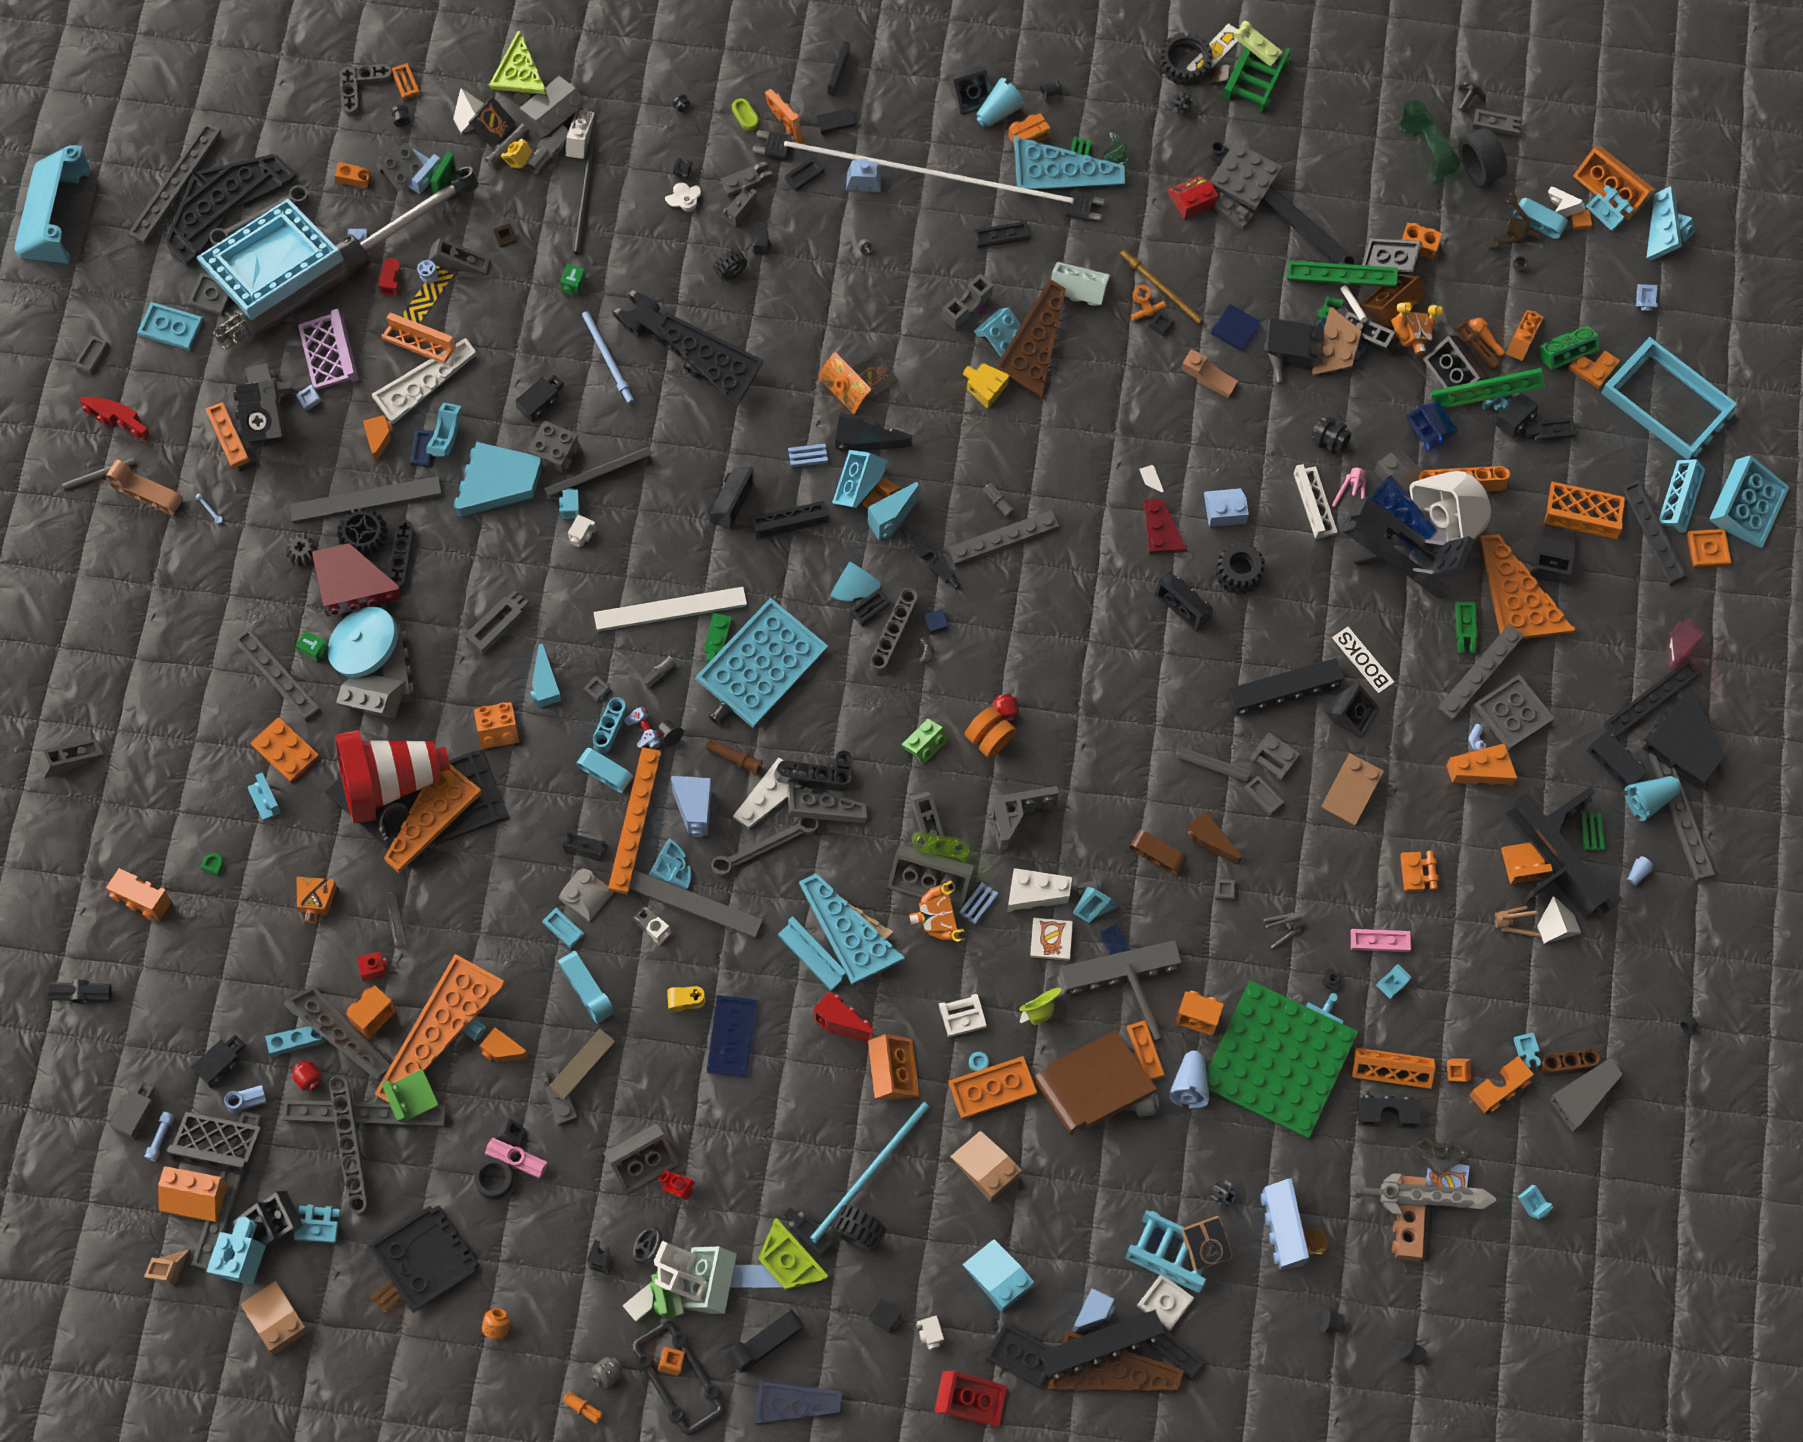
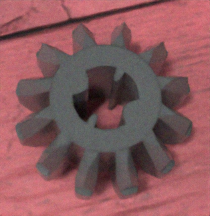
M305 534L302 538L296 535L295 540L290 538V544L285 546L287 550L285 554L286 557H289V562L291 564L295 562L296 566H299L301 563L306 566L307 561L313 563L312 552L318 549L313 538H307Z

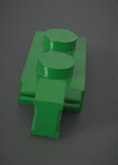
M713 613L704 645V653H707L706 664L725 646L732 617Z

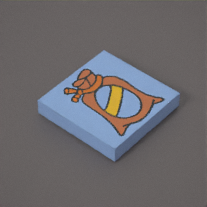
M1429 1159L1426 1186L1467 1188L1470 1166Z

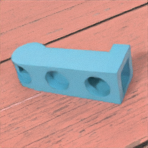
M310 1026L266 1036L271 1059L279 1057L280 1054L317 1046L326 1041L323 1036Z

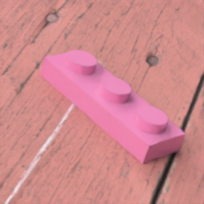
M1351 929V950L1410 952V931Z

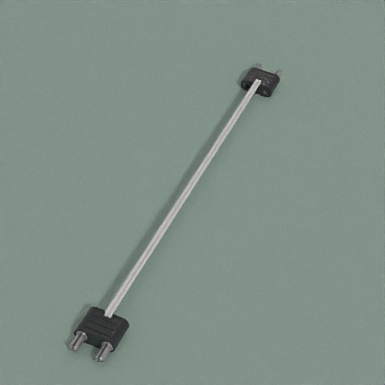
M758 130L757 137L767 138L766 147H753V152L762 153L765 157L786 160L789 147L859 161L866 158L869 161L878 162L879 165L1069 202L1067 217L1087 221L1088 218L1100 221L1101 214L1090 212L1091 204L1104 205L1105 199L1093 197V194L1073 190L1070 198L791 142V134L775 131L764 132Z

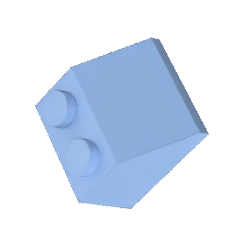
M1241 488L1204 492L1209 527L1246 524L1249 513L1246 497Z
M1091 1289L1072 1332L1078 1334L1102 1326L1104 1320L1109 1321L1115 1308L1112 1305L1114 1299Z

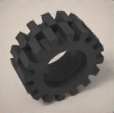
M733 248L731 251H726V254L723 253L722 257L716 259L717 261L714 262L713 269L722 281L732 280L733 277L736 278L737 274H741L742 270L746 269L745 266L748 265V260L738 248Z

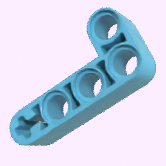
M575 950L558 960L559 966L596 1024L614 1014L611 1002L605 993L601 992Z

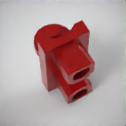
M664 1171L659 1179L664 1185L662 1190L665 1193L674 1195L682 1200H687L691 1197L693 1193L692 1186L696 1183L690 1178L675 1173L671 1174L668 1171Z

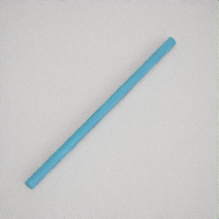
M923 1102L814 1232L810 1237L813 1242H818L833 1224L841 1207L848 1205L928 1110L929 1105Z

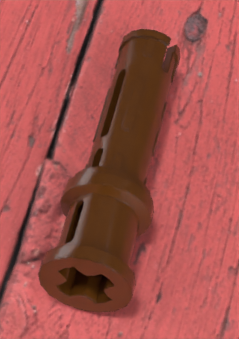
M1465 319L1454 331H1458L1464 338V342L1469 343L1490 369H1493L1500 361L1479 339L1478 332L1474 331L1467 323L1468 320Z
M710 738L709 742H707V750L737 763L740 769L745 768L753 772L755 776L760 772L763 765L762 759L757 760L749 756L747 752L740 753L713 740V738Z

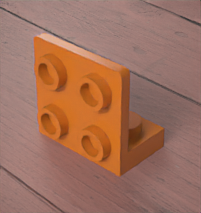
M1531 843L1505 846L1501 849L1510 884L1548 879L1553 871L1551 864L1545 865L1544 859Z

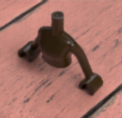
M1508 193V195L1512 196V201L1505 200V203L1512 204L1523 219L1511 216L1505 228V233L1513 237L1503 239L1490 237V239L1494 240V245H1487L1488 248H1497L1500 244L1520 243L1526 236L1536 240L1540 237V233L1530 229V218L1517 203V196L1513 193Z

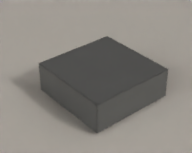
M595 676L583 688V691L598 703L610 691V687L599 677Z
M1216 879L1215 899L1234 901L1235 880Z

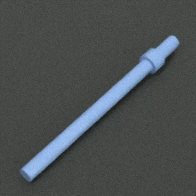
M588 311L584 312L582 316L617 382L619 392L623 394L628 404L633 403L634 399L629 391L630 387L627 381H624L590 313Z

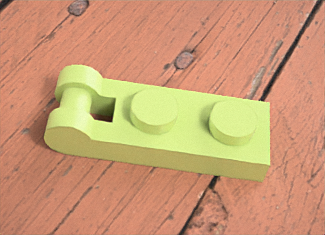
M1244 21L1240 25V29L1233 33L1236 40L1270 67L1282 54L1279 48L1253 29L1252 25L1247 21Z

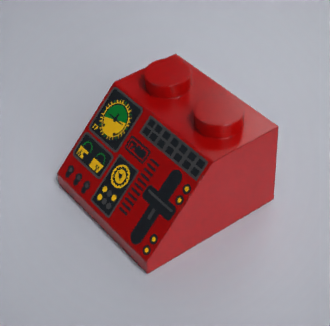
M1201 176L1168 189V193L1184 220L1211 209L1217 204L1218 194L1209 180Z

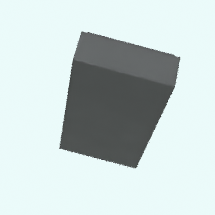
M91 335L74 363V367L92 374L107 350L109 343Z
M1259 775L1244 787V790L1269 816L1274 814L1285 803Z

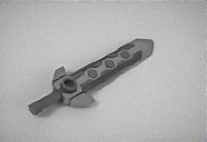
M1394 1173L1383 1181L1380 1189L1355 1186V1196L1380 1197V1201L1384 1203L1383 1206L1393 1214L1402 1213L1397 1204L1484 1209L1496 1202V1198L1484 1189L1396 1184L1401 1174Z

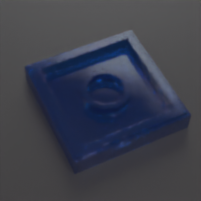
M1229 304L1210 334L1242 352L1260 326L1261 321Z

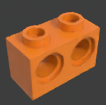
M1407 223L1402 240L1422 241L1423 246L1420 256L1433 260L1442 233L1435 229L1421 227L1415 223Z

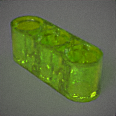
M916 832L911 838L912 845L921 852L953 858H964L969 853V846L960 838L927 832ZM921 837H925V844L922 846H918L917 840ZM938 841L945 842L942 849H936ZM958 844H963V850L956 853L955 847Z

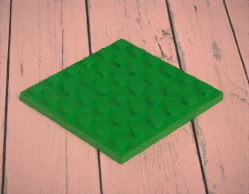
M1250 980L1207 1069L1209 1092L1309 1139L1358 1031Z

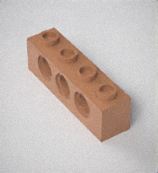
M1402 1175L1396 1184L1426 1185V1178ZM1397 1204L1402 1213L1397 1214V1221L1393 1223V1233H1396V1241L1393 1240L1392 1253H1395V1259L1419 1262L1423 1257L1425 1206ZM1404 1215H1411L1413 1222H1407L1404 1219ZM1403 1234H1409L1412 1237V1242H1406L1403 1239Z

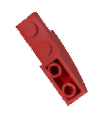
M81 397L79 399L82 404V410L88 415L93 414L96 416V419L103 425L108 424L113 427L116 423L120 428L130 430V433L135 438H141L144 441L150 437L147 427L139 423L141 420L138 413L131 408L103 398Z

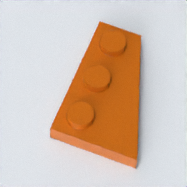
M772 89L766 91L768 106L779 121L783 120L786 131L789 134H794L795 143L804 144L799 115L791 110L788 103L785 104L779 94H775Z

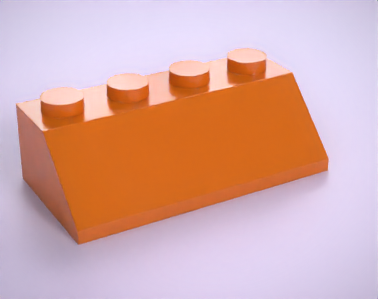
M1601 146L1593 148L1573 175L1574 178L1597 195L1599 193L1603 198L1607 195L1603 191L1607 185L1612 189L1615 188L1619 192L1618 194L1624 200L1627 199L1630 202V206L1634 208L1630 214L1625 210L1620 213L1627 220L1647 202L1656 190ZM1613 199L1609 202L1615 209L1619 206Z

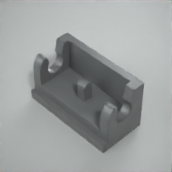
M746 185L741 188L740 194L727 209L723 210L721 215L722 219L735 227L757 202V191L752 189L748 192Z

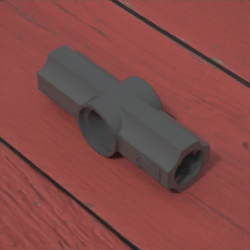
M559 125L547 139L543 138L539 142L536 152L526 162V167L531 172L539 174L550 160L553 161L557 158L560 148L566 142L569 132L567 128Z

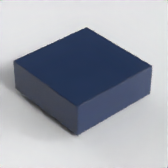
M942 609L924 614V619L930 633L948 628V623Z

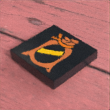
M493 96L489 97L468 121L491 148H494L516 124L515 120Z

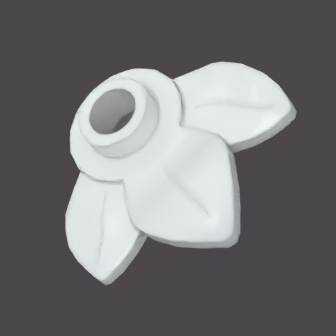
M677 183L674 186V194L665 197L666 202L670 206L681 207L684 211H692L696 208L697 198L701 195V190L697 185L689 188L685 183Z

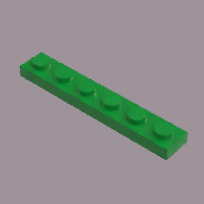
M1288 261L1287 280L1397 287L1398 267Z
M1539 368L1431 391L1434 409L1439 410L1544 388L1545 383L1542 369Z

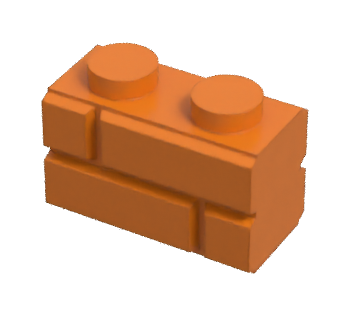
M1041 113L1037 115L1032 114L1025 121L1013 123L1009 128L1008 136L1012 143H1014V136L1038 143L1050 137L1051 129Z

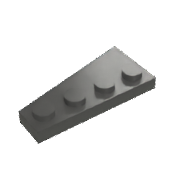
M788 783L789 816L866 823V804L843 797L836 799L831 794L825 792L823 795L812 792L810 788L804 787V789L795 787V784Z

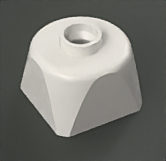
M1453 471L1415 481L1409 487L1415 530L1425 539L1448 542L1467 536L1475 539L1487 528L1490 522L1491 506L1488 495L1480 482L1466 472Z

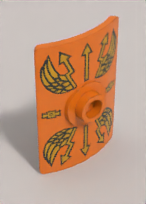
M837 353L832 354L819 374V379L853 414L857 413L859 406L871 391V388Z

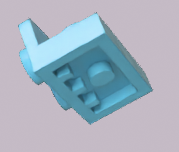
M263 773L255 775L258 782L249 786L248 790L262 820L265 821L281 812Z

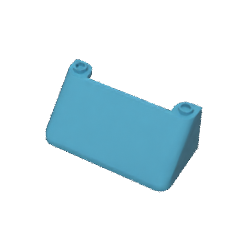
M69 145L35 164L15 242V251L19 257L69 264L70 254L65 251L62 245L61 229L56 225H50L49 220L59 181L79 183L81 176L89 177L91 168L82 146Z

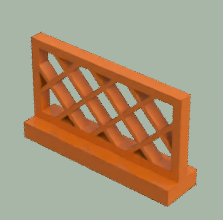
M1551 482L1544 524L1617 540L1623 525L1622 516L1625 497ZM1554 489L1562 490L1564 495L1558 497ZM1578 493L1583 498L1577 501L1572 494ZM1568 497L1573 504L1566 506L1562 500ZM1590 498H1599L1601 502L1595 505ZM1586 501L1591 508L1585 510L1580 504ZM1609 502H1619V507L1614 509ZM1558 503L1562 509H1554L1552 505ZM1605 505L1609 512L1603 514L1599 507ZM1577 507L1581 513H1572L1570 509ZM1595 511L1599 517H1591L1588 513ZM1613 515L1617 522L1609 521L1606 517Z

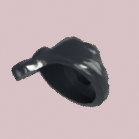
M401 802L386 804L381 808L376 817L379 824L378 831L382 834L385 842L390 839V834L401 830L403 822L409 816V810Z

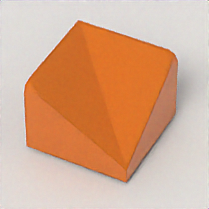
M1452 1058L1448 1060V1081H1469L1471 1079L1470 1059Z
M665 1347L661 1354L658 1371L678 1376L681 1372L685 1352Z

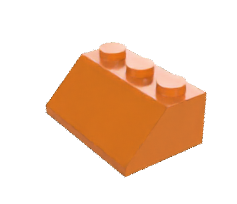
M884 1034L868 1040L875 1098L896 1100L919 1097L913 1039Z
M164 1166L158 1185L159 1211L217 1223L228 1183L221 1177Z

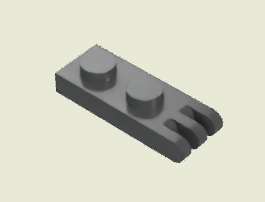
M1476 109L1472 128H1488L1492 132L1520 136L1523 119L1521 117Z

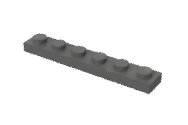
M1051 510L949 546L948 552L956 566L1059 529V525Z
M1509 624L1444 699L1437 710L1453 721L1523 639L1524 635Z

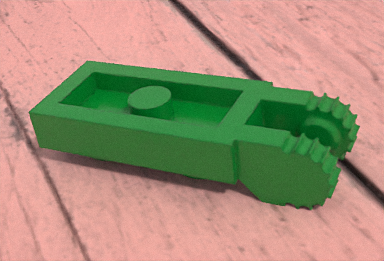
M1456 602L1458 653L1464 652V640H1470V654H1475L1477 638L1475 602Z

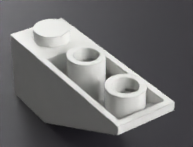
M588 110L576 111L566 138V156L584 159L595 112H589Z

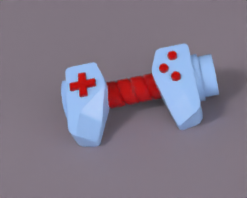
M639 707L625 717L624 721L629 726L640 723L643 728L644 734L637 743L639 748L650 746L651 749H655L661 745V735L657 730L651 729L646 719L649 716L647 708Z

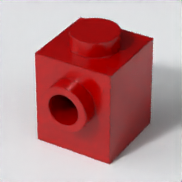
M380 952L357 957L363 981L386 976L385 969H388L386 957L382 958Z

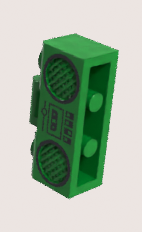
M1586 326L1570 334L1566 333L1556 337L1550 342L1539 346L1540 360L1553 370L1600 350L1599 335L1589 326Z

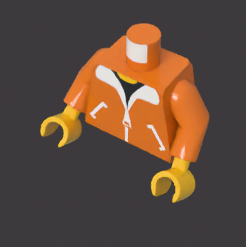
M1400 303L1397 305V311L1400 313L1391 320L1395 328L1394 330L1404 347H1413L1416 355H1422L1426 353L1424 345L1432 340V329L1436 321L1435 316H1440L1443 308L1431 305L1428 308V313L1430 314L1428 317V314L1410 312L1412 309L1411 303Z
M948 881L943 885L931 888L921 898V903H919L920 912L909 914L911 926L923 923L924 931H927L932 937L941 940L963 941L965 938L961 939L959 932L965 931L964 929L957 930L949 896L955 889L950 890L948 888V884L952 883V881Z

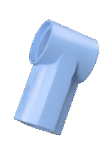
M261 1085L239 1092L231 1091L225 1096L224 1103L230 1113L237 1114L243 1109L265 1104L266 1098ZM233 1099L240 1100L239 1104L236 1106L229 1105L230 1101Z

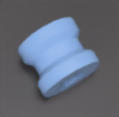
M424 260L418 265L417 271L424 283H432L437 280L438 272L432 261Z

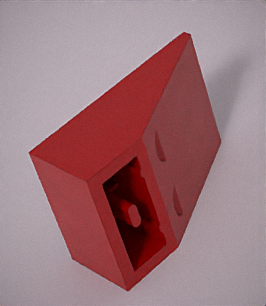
M829 991L813 1008V1020L828 1033L867 1043L868 1040L873 1039V1026L867 1020L862 1021L858 1017L856 1010L852 1007H846L839 995H833Z

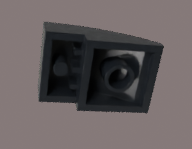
M287 1190L275 1192L265 1201L256 1203L237 1218L246 1217L257 1224L252 1239L266 1245L264 1251L303 1227V1223ZM237 1219L230 1223L233 1230L235 1228Z

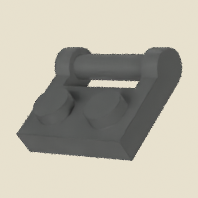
M1268 732L1256 750L1251 754L1249 760L1252 762L1256 761L1275 774L1276 778L1281 781L1298 759L1300 753ZM1260 754H1265L1267 757L1281 765L1283 768H1278L1277 766L1266 760L1264 757H1262Z

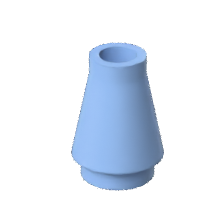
M1640 856L1639 859H1636L1627 881L1637 886L1652 871L1653 863L1647 858Z

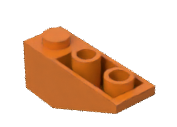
M1526 310L1507 349V355L1523 361L1542 322L1543 316L1537 312Z

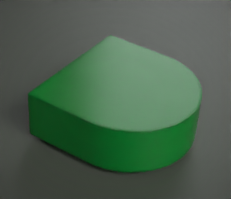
M210 853L204 858L200 869L219 876L223 869L224 861L219 854Z

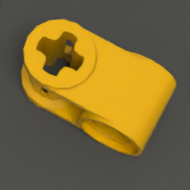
M698 986L674 987L667 990L669 1011L677 1012L700 1009L706 1003L704 991ZM695 995H699L698 1000H694Z

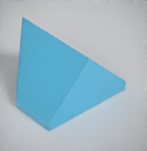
M1087 887L1073 914L1090 923L1094 918L1119 907V905L1098 890Z

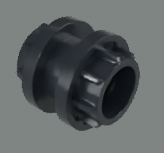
M1328 417L1327 419L1322 418L1318 420L1313 428L1311 438L1315 442V446L1323 448L1324 445H1327L1329 453H1341L1347 448L1352 434L1347 424L1341 422L1336 426V420Z

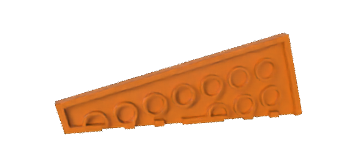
M455 954L376 1090L375 1095L389 1102L381 1085L386 1081L394 1083L421 1069L425 1071L504 987L506 982Z

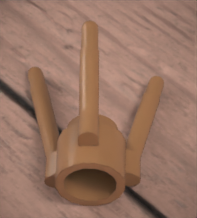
M1527 906L1495 913L1496 928H1501V932L1541 937L1539 933L1509 928V925H1513V918L1536 915L1537 911L1521 912L1528 909Z

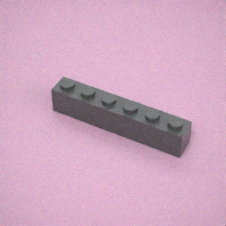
M1173 940L1061 966L1059 972L1065 993L1074 995L1081 993L1083 989L1090 988V990H1096L1104 984L1113 986L1119 984L1121 980L1128 979L1130 981L1124 968L1128 964H1132L1137 979H1139V976L1147 975V977H1152L1164 970L1166 973L1176 971L1177 967L1181 964L1176 942Z

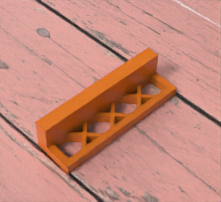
M389 313L386 318L389 326L381 336L384 341L443 364L447 362L456 349L454 339L450 335L393 313ZM393 330L400 332V336L390 337L389 335ZM410 337L415 338L416 341L409 344L404 341V339ZM426 343L431 345V348L425 350L420 348V345ZM442 349L446 350V353L443 355V357L436 355L435 351H439Z
M1355 1047L1353 1078L1431 1089L1435 1072L1434 1059ZM1359 1064L1368 1065L1370 1068L1366 1073L1357 1072ZM1385 1067L1388 1068L1390 1073L1383 1076L1379 1075L1377 1070ZM1406 1070L1410 1075L1403 1079L1399 1078L1396 1073ZM1420 1073L1429 1074L1428 1082L1419 1081L1416 1076Z

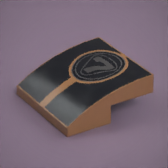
M1219 1216L1181 1229L1185 1248L1190 1252L1194 1270L1198 1271L1233 1258Z

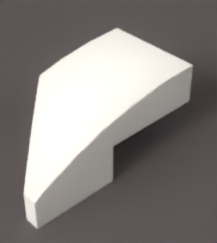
M650 1284L623 1305L636 1322L654 1306V1294L651 1291Z

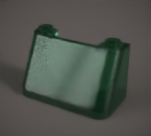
M1417 99L1404 103L1397 127L1401 133L1405 132V130L1412 132L1413 137L1422 134L1437 159L1431 163L1433 168L1428 172L1430 180L1433 182L1458 171L1461 165L1460 157L1426 105Z

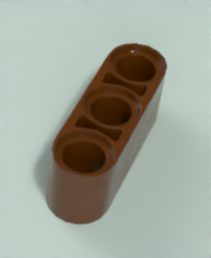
M1139 830L1129 845V848L1134 853L1172 875H1178L1187 860V857L1182 852L1144 830Z
M1594 1049L1549 1054L1541 1062L1540 1071L1545 1076L1590 1071L1599 1063L1600 1055ZM1585 1056L1591 1057L1593 1063H1588ZM1566 1059L1572 1060L1574 1066H1569L1566 1063ZM1546 1062H1552L1555 1069L1549 1068Z

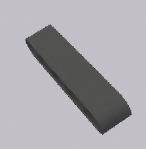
M911 588L904 589L901 592L872 654L870 669L875 675H883L887 671L916 608L917 593ZM909 597L912 598L913 601L907 602L904 599ZM902 613L905 615V617L899 618L897 617V615ZM894 629L897 630L898 633L891 634L889 631ZM889 646L891 647V649L884 650L882 649V647ZM876 662H882L883 665H882V666H876L874 663H876Z

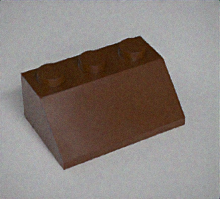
M1398 274L1397 287L1380 286L1359 306L1377 324L1391 327L1393 326L1391 320L1400 313L1397 311L1398 304L1406 302L1411 303L1412 307L1422 301L1427 292L1418 276Z

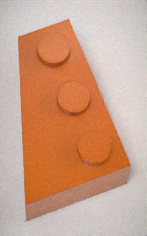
M1505 743L1451 757L1446 765L1452 783H1489V785L1507 784V786H1513L1517 780Z

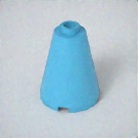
M1001 78L977 112V121L983 127L995 124L1026 104V102L1021 101L1023 99L1022 95L1011 83L1008 85L1004 83L1006 81L1005 78Z
M1672 776L1631 784L1625 788V791L1628 790V795L1625 796L1626 802L1635 816L1639 815L1641 817L1640 821H1645L1680 793L1681 784L1677 778Z

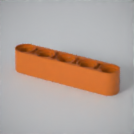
M1502 466L1425 470L1420 473L1419 480L1448 472L1461 471L1477 479L1486 492L1502 491L1507 487L1510 472Z

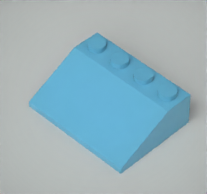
M1752 456L1736 459L1709 520L1720 529H1725L1727 533L1762 548L1789 486Z

